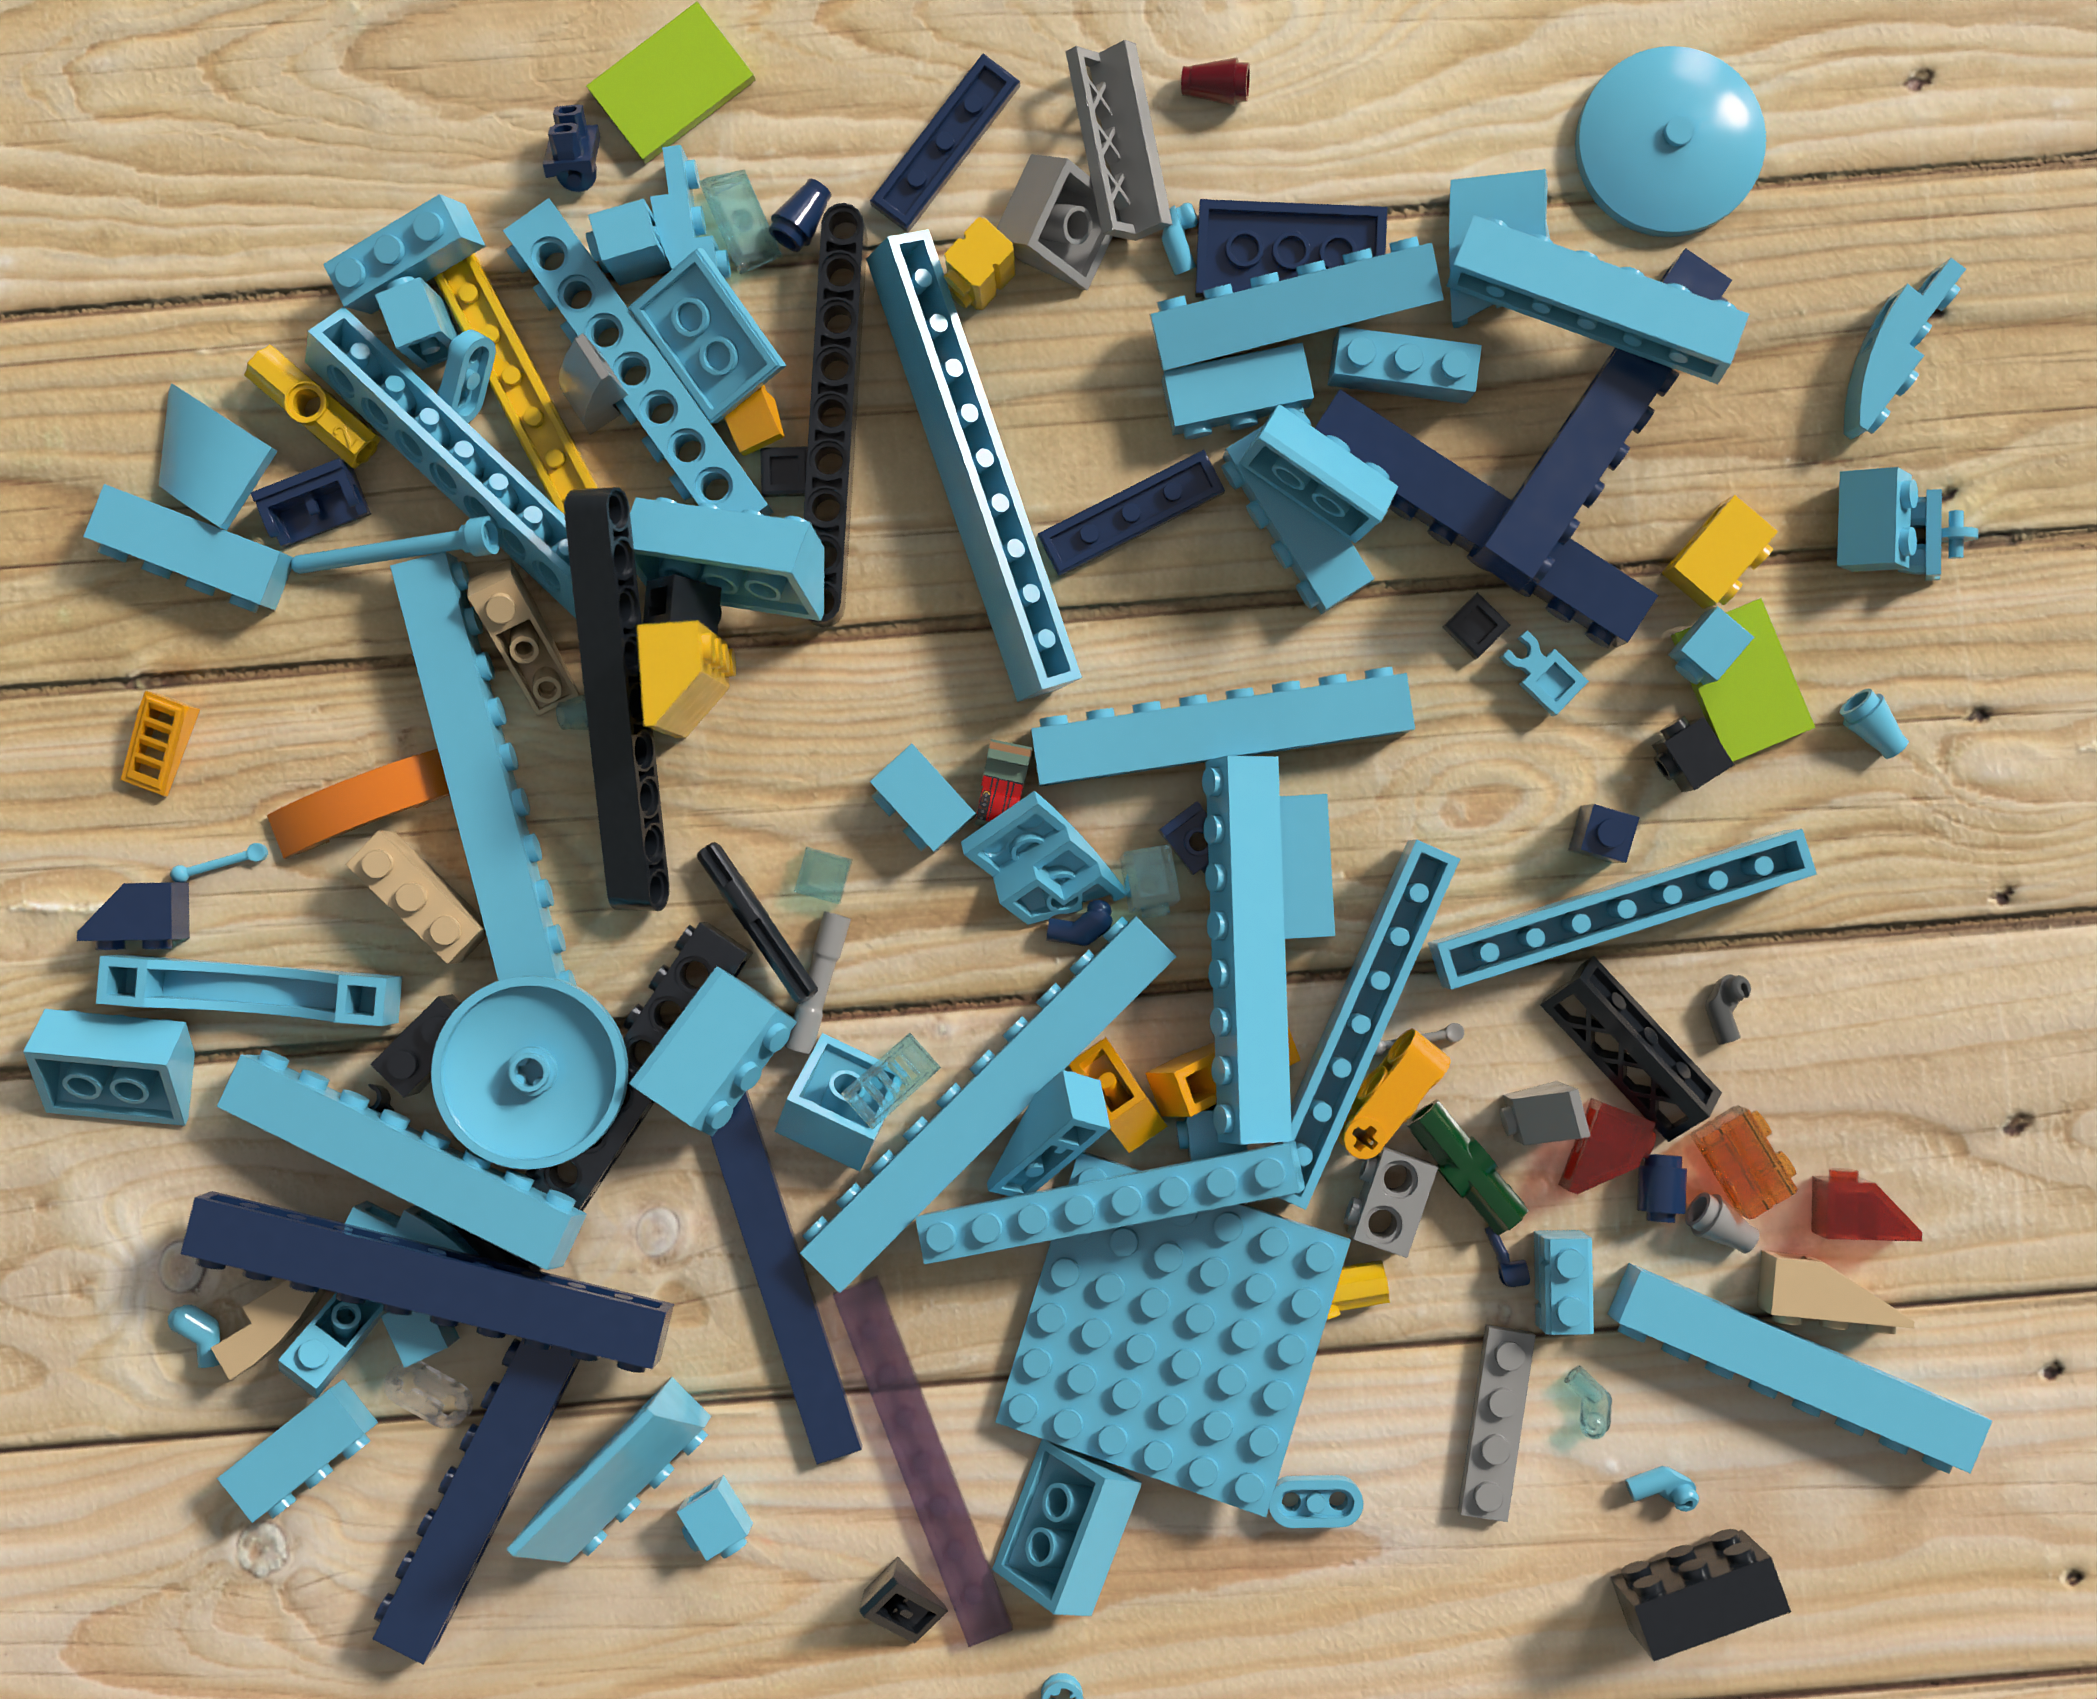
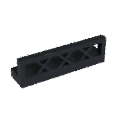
M1594 955L1579 966L1569 982L1544 998L1540 1006L1667 1142H1670L1711 1116L1722 1092ZM1573 994L1586 1008V1018L1570 1015L1560 1002ZM1595 1032L1610 1034L1619 1043V1052L1602 1049L1595 1041ZM1627 1066L1643 1069L1651 1077V1087L1635 1084L1627 1076ZM1659 1101L1676 1104L1686 1116L1672 1124L1659 1110Z

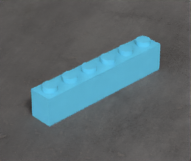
M1475 215L1472 217L1447 283V287L1715 384L1720 382L1730 367L1749 317V313L1738 310L1727 301L1710 300L1691 293L1689 289L1680 284L1662 283L1646 277L1635 268L1618 267L1599 260L1597 256L1590 252L1582 250L1573 251L1554 244L1543 235H1528L1509 228L1498 219H1484Z
M1416 236L1389 243L1391 253L1372 257L1371 248L1342 255L1344 265L1326 269L1324 260L1296 267L1298 277L1279 281L1278 272L1250 279L1251 289L1233 293L1231 284L1204 290L1205 300L1187 305L1185 295L1157 302L1159 312L1149 315L1162 370L1165 371L1442 301L1444 298L1433 245L1428 243L1419 246L1418 237Z

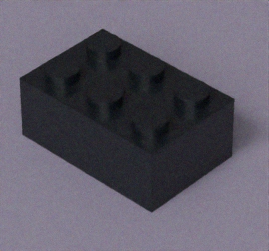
M1726 1529L1719 1531L1710 1537L1709 1542L1695 1547L1682 1545L1672 1548L1666 1553L1665 1558L1651 1563L1647 1561L1630 1563L1622 1568V1573L1610 1577L1630 1632L1653 1661L1791 1613L1772 1557L1743 1530Z

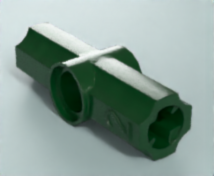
M1434 1100L1413 1115L1405 1125L1410 1129V1132L1421 1146L1437 1162L1436 1167H1438V1171L1462 1199L1465 1197L1497 1236L1511 1230L1522 1221L1525 1214L1529 1211L1524 1205L1525 1203L1497 1172L1499 1167L1474 1137H1468L1439 1100Z

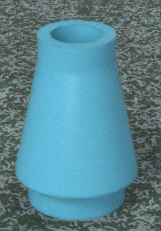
M1864 689L1853 695L1841 707L1840 714L1844 717L1843 725L1878 750L1885 759L1898 755L1907 747L1909 741L1902 734L1882 694H1875L1871 689Z

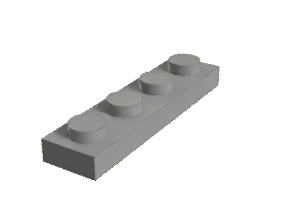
M1485 1325L1458 1511L1461 1515L1508 1522L1536 1336L1531 1331Z

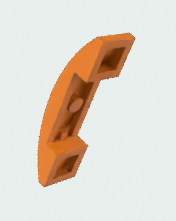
M437 748L384 765L326 787L273 811L267 817L283 859H287L330 842L329 839L406 809L418 808L449 796L450 793Z

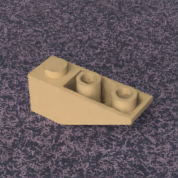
M510 559L469 579L467 597L536 715L539 716L578 697L579 692L546 623L512 560Z
M1762 1250L1757 1307L1771 1314L1772 1321L1788 1325H1801L1802 1318L1819 1319L1820 1326L1840 1330L1849 1329V1322L1866 1324V1330L1882 1334H1896V1327L1914 1328L1915 1321L1826 1263L1806 1254Z

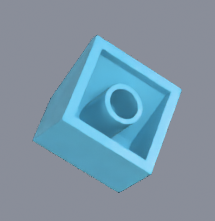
M822 1033L786 1099L774 1132L860 1172L907 1072Z

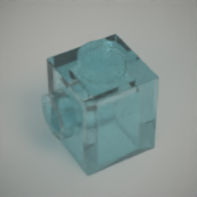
M1167 844L1123 852L1119 859L1129 913L1141 911L1143 919L1170 914L1169 906L1176 905L1181 900L1171 845Z

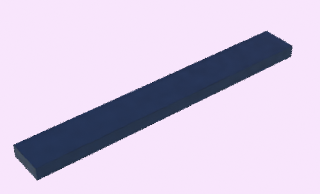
M747 1090L733 1108L730 1120L718 1129L713 1137H710L816 1464H820L860 1451L863 1445Z

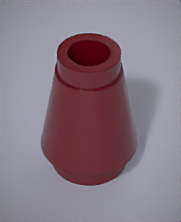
M1238 57L1192 66H1183L1181 76L1182 96H1191L1231 106H1236L1237 102L1248 101L1250 87L1249 62H1239Z

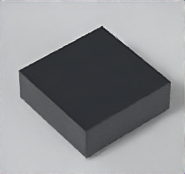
M807 446L760 449L761 490L763 497L805 496Z
M1477 592L1442 628L1476 660L1501 636L1510 624Z

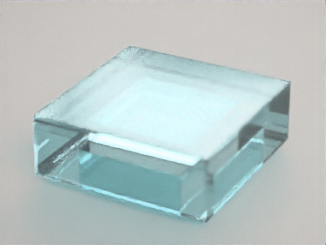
M806 847L794 892L841 904L853 859Z

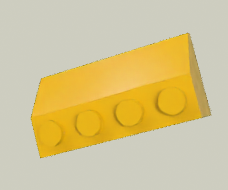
M699 621L637 625L644 726L677 739L687 738L729 690V677L736 676L734 649H728L726 641Z

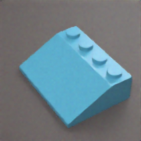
M671 1377L536 1512L506 1550L513 1557L567 1563L580 1551L589 1556L608 1536L602 1529L614 1517L620 1523L623 1522L641 1503L636 1495L647 1484L656 1489L675 1469L669 1462L681 1450L687 1456L690 1455L705 1440L708 1434L703 1428L710 1420L711 1415Z

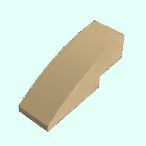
M286 1280L242 1306L251 1324L211 1347L228 1379L232 1380L274 1352L295 1333L313 1312L327 1290L319 1288L318 1292L298 1291L290 1288V1281Z

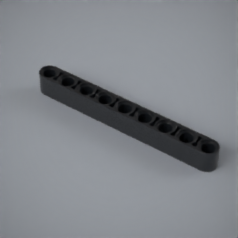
M839 203L829 207L824 213L821 222L803 519L811 523L823 546H830L837 550V558L834 564L824 568V592L834 597V606L828 614L823 615L821 621L808 619L815 626L822 628L831 627L838 623L844 615L846 604L868 240L861 213L853 205L847 203ZM849 222L857 226L856 232L848 239H839L833 236L834 229L841 223ZM845 268L854 273L851 282L845 286H836L830 282L831 275L838 269ZM836 315H846L851 319L850 326L842 333H833L827 329L828 322ZM833 361H842L849 366L846 375L839 380H830L824 376L825 368ZM838 407L846 412L844 421L836 427H827L821 422L822 415L829 408ZM832 453L840 455L843 458V463L834 474H824L819 471V462L825 455ZM825 500H834L840 504L839 514L831 521H821L816 518V509Z
M621 488L573 489L566 496L564 516L607 897L611 907L615 910L661 911L665 908L669 898V876L653 729L644 726L637 629V625H642L629 503L625 492Z

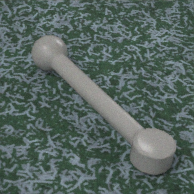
M1452 1023L1445 1030L1422 1035L1430 1042L1447 1039L1449 1042L1456 1043L1463 1038L1464 1029L1460 1024ZM1381 1039L1374 1056H1381L1385 1050H1389L1397 1039L1387 1041Z

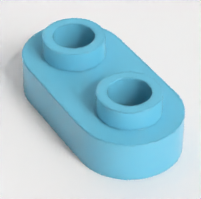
M475 330L464 331L451 341L442 383L437 392V395L467 423L472 421L482 408L496 354L494 342Z
M1341 1475L1285 1476L1277 1480L1269 1510L1273 1519L1278 1524L1287 1528L1347 1527L1358 1520L1363 1511L1364 1503L1358 1486L1348 1477ZM1287 1493H1296L1299 1496V1500L1295 1505L1286 1506L1282 1503V1499ZM1333 1493H1344L1346 1495L1345 1501L1338 1506L1330 1504L1329 1499Z

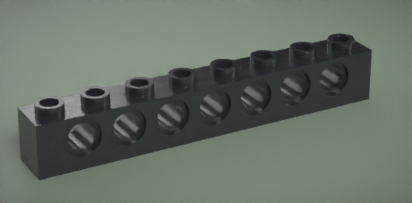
M699 922L696 928L689 925L674 947L680 952L671 967L665 964L662 965L649 984L648 988L653 990L654 993L644 1007L637 1004L625 1020L622 1027L628 1030L623 1040L628 1057L629 1075L627 1086L630 1091V1098L626 1105L621 1106L613 1124L604 1134L602 1142L592 1145L583 1153L568 1160L577 1168L578 1176L576 1182H564L558 1175V1165L540 1169H528L525 1175L534 1180L532 1187L548 1194L549 1190L566 1194L576 1201L574 1207L581 1211L585 1210L655 1103L629 1084L642 1067V1064L637 1061L634 1051L640 1040L648 1041L656 1048L672 1027L665 1024L660 1016L661 1007L666 1001L677 1003L683 1012L700 988L692 986L686 978L688 965L693 961L701 962L708 970V977L718 966L737 978L753 954L751 950L708 922ZM503 1249L504 1251H506L507 1253H509L510 1255H512L513 1257H515L531 1269L541 1271L543 1269Z

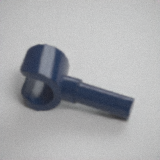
M1489 1226L1484 1228L1497 1256L1500 1281L1508 1287L1529 1285L1530 1275L1526 1261L1524 1259L1510 1261L1509 1254L1500 1235L1497 1236Z

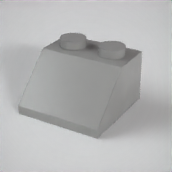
M1031 154L997 229L1013 243L1014 256L1021 262L1077 288L1088 290L1113 237L1102 234L1091 177L1068 158ZM1114 204L1116 218L1120 222V213Z

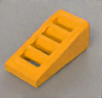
M145 691L137 712L120 780L162 796H168L201 709L158 693ZM161 712L174 716L172 725L158 720ZM154 729L169 734L168 743L152 738ZM147 747L165 752L163 761L145 755ZM141 763L160 770L158 779L138 772Z

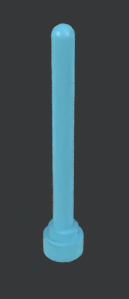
M491 516L468 519L466 524L461 525L457 531L297 555L291 560V568L298 574L461 549L476 557L492 555L500 550L501 535L496 521Z

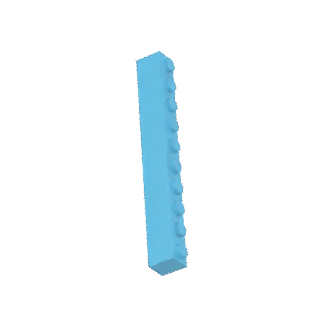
M927 229L887 236L866 260L1016 700L1020 702L1057 691L1081 679L1082 676L948 284L943 277L944 272L930 231Z
M448 552L435 553L390 565L498 981L512 977L538 975L561 979L576 985L572 971H565L560 953L566 950L562 929L559 924L553 925L549 910V907L554 905L552 889L547 879L541 880L537 861L542 860L541 847L535 833L529 834L525 816L530 815L529 801L524 789H518L513 771L518 770L517 755L513 745L510 742L506 743L501 725L507 723L504 706L500 698H494L489 680L495 678L494 667L489 654L481 651L478 634L483 633L482 621L474 607L469 605L466 589H468L470 576L467 567L463 561L458 562L457 557Z
M1121 916L1102 935L1108 943L1096 955L1088 949L1069 968L1075 976L1063 988L1055 982L1036 1001L1042 1009L1029 1022L1021 1016L1002 1035L1008 1043L996 1055L988 1049L969 1068L975 1076L963 1088L955 1082L936 1101L942 1109L929 1122L921 1116L902 1135L908 1143L896 1155L888 1149L869 1168L875 1176L863 1188L855 1182L836 1201L841 1210L829 1222L821 1216L802 1235L808 1243L803 1247L800 1254L839 1293L1030 1104L1032 1098L1040 1089L1051 1081L1054 1076L1064 1070L1177 957L1137 916H1134L1129 922Z

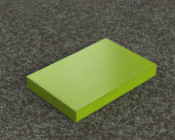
M696 1L586 85V87L646 165L663 152L662 147L672 145L756 81L752 71L698 1Z
M1762 598L1726 612L1754 638L1720 679L1703 685L1701 682L1698 684L1690 682L1707 723L1733 762L1816 728ZM1691 627L1671 635L1675 646Z

